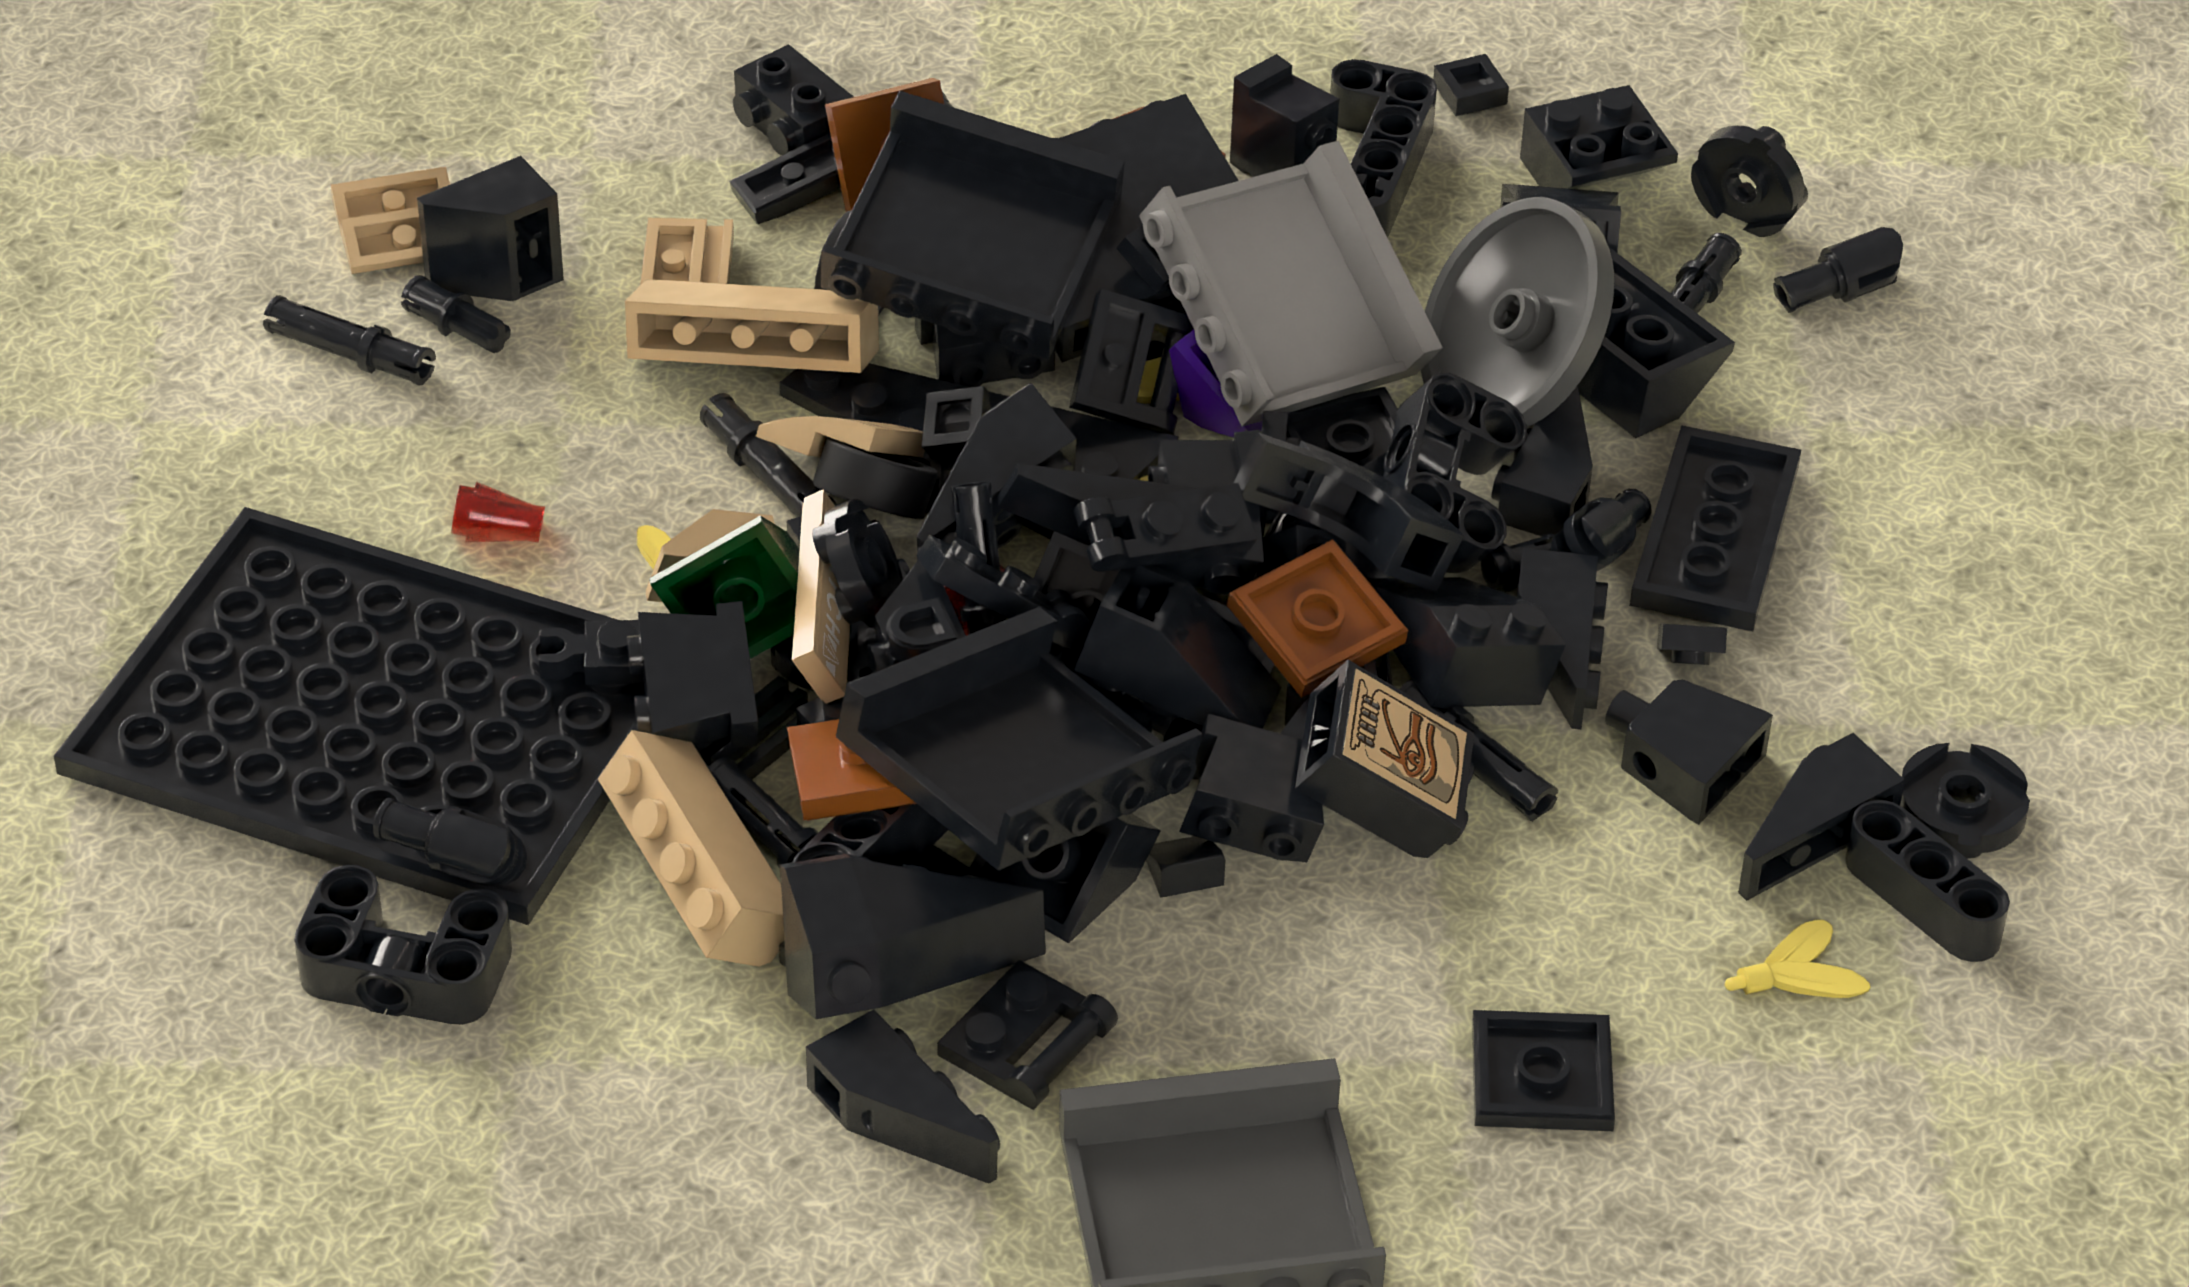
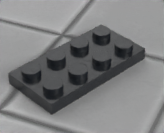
M1681 425L1632 585L1629 606L1753 632L1799 469L1802 450Z

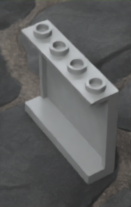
M1339 141L1320 145L1304 164L1176 198L1171 186L1163 187L1139 215L1143 223L1145 237L1148 243L1155 248L1169 275L1170 288L1174 296L1181 301L1195 330L1198 346L1207 354L1221 383L1223 397L1233 407L1242 427L1263 421V411L1290 413L1417 375L1443 348Z

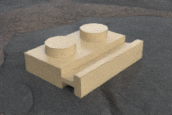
M648 218L640 285L646 279L729 284L734 243L733 219H724V226H707V219Z

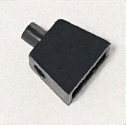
M1681 679L1672 681L1651 703L1626 690L1620 691L1612 700L1607 710L1605 722L1607 725L1625 734L1621 768L1689 820L1699 825L1766 756L1773 715L1760 708Z

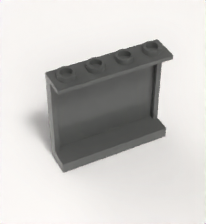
M1336 1059L1061 1089L1059 1133L1091 1287H1383L1386 1252L1384 1247L1374 1248L1338 1108L1341 1079Z

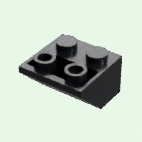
M1630 85L1609 88L1604 91L1565 100H1556L1551 103L1525 108L1520 159L1538 186L1577 189L1650 172L1677 163L1678 152Z
M522 156L417 198L424 274L426 278L440 287L453 293L463 292L474 297L515 301L564 280L557 192Z

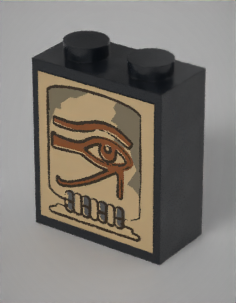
M1347 660L1310 693L1295 789L1413 857L1429 858L1444 844L1451 845L1457 841L1467 825L1469 815L1465 807L1468 785L1475 769L1474 764L1471 762L1475 733L1352 661Z

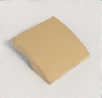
M446 166L331 184V198L351 274L423 263L417 198L450 185Z
M802 416L778 419L760 424L756 434L758 438L814 457H821L827 437L868 452L923 457L925 452L922 448V431L893 424L843 418Z

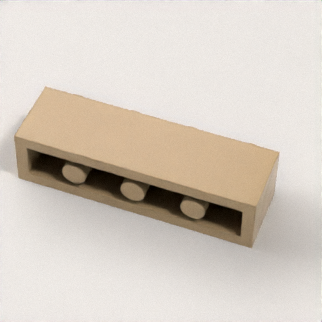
M646 279L625 300L628 359L861 373L879 351L878 306L859 299H845L830 290Z
M631 730L598 780L706 958L758 967L772 962L779 952V944L784 941L781 883L693 743Z

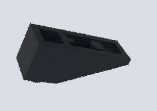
M1854 733L1830 745H1821L1815 748L1807 757L1803 758L1746 849L1738 893L1748 901L1847 848L1855 810L1861 804L1874 800H1885L1900 806L1905 779Z

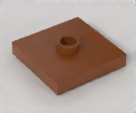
M929 78L825 104L846 212L853 209L889 135L891 106L899 90L944 104L940 80Z
M1334 540L1230 592L1227 602L1228 608L1301 698L1315 690L1347 660L1361 667L1403 645L1408 634V629Z
M839 719L787 727L789 747L804 820L809 821L917 804L836 738Z

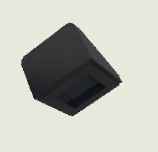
M1191 836L1155 843L1146 859L1160 898L1224 886L1226 859L1222 850L1209 840Z

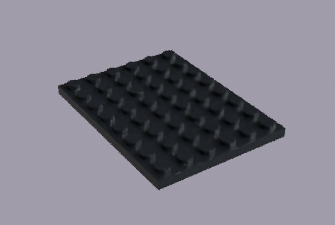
M244 507L55 753L54 761L58 775L342 866L359 865L369 869L376 877L452 901L459 894L473 889H487L496 892L506 901L509 919L529 925L610 801L598 778L631 730L637 731L634 696L645 695L644 683L586 685L585 672H574L571 676L561 680H545L540 678V630L562 628L570 631L573 635L585 634V621H611L618 619ZM392 798L399 803L434 814L440 813L449 806H456L496 819L510 827L513 833L522 840L527 853L526 868L517 880L505 886L496 884L489 886L479 885L432 870L425 858V853L374 837L373 825L376 813L385 799Z

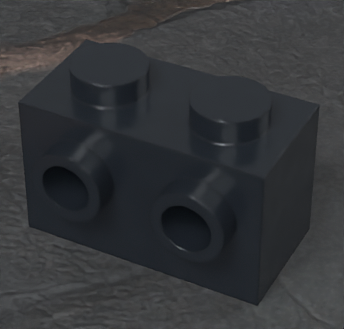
M789 44L734 70L735 96L733 98V108L737 118L744 126H755L766 135L774 150L780 155H784L830 133L825 104L854 97Z

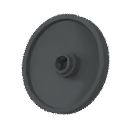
M1544 197L1526 198L1512 202L1494 211L1479 222L1449 256L1429 296L1425 313L1443 348L1421 369L1423 383L1425 384L1438 373L1448 372L1455 374L1517 407L1524 416L1527 427L1532 426L1553 412L1573 392L1591 366L1603 341L1611 315L1614 296V269L1609 246L1599 227L1582 212L1560 201Z

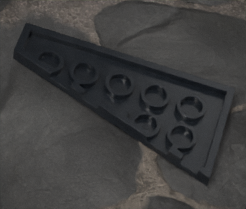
M871 363L861 373L795 369L779 382L780 396L817 416L893 424L922 432L927 393L971 388ZM989 392L990 408H994L1010 396ZM1051 406L1076 437L1075 471L1138 480L1148 475L1149 466H1158L1160 440H1179V436ZM924 452L923 457L906 456L930 466L931 458L926 452ZM1029 520L1022 523L1025 527L1048 539H1051L1054 532Z

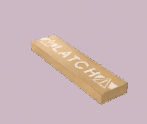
M823 489L805 497L802 508L792 661L821 701L824 700L827 704L845 695L850 624L845 621L836 603L835 590L839 588L831 564H826L821 560L813 543L812 529L824 524L826 511L835 507Z

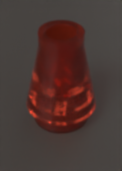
M477 481L475 487L460 485L456 498L451 534L466 536L465 543L507 541L539 543L545 506L531 504Z

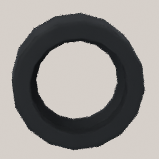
M827 437L813 483L817 488L824 489L825 492L847 501L858 499L871 509L912 519H923L926 515L938 473L936 469L904 455L868 452Z

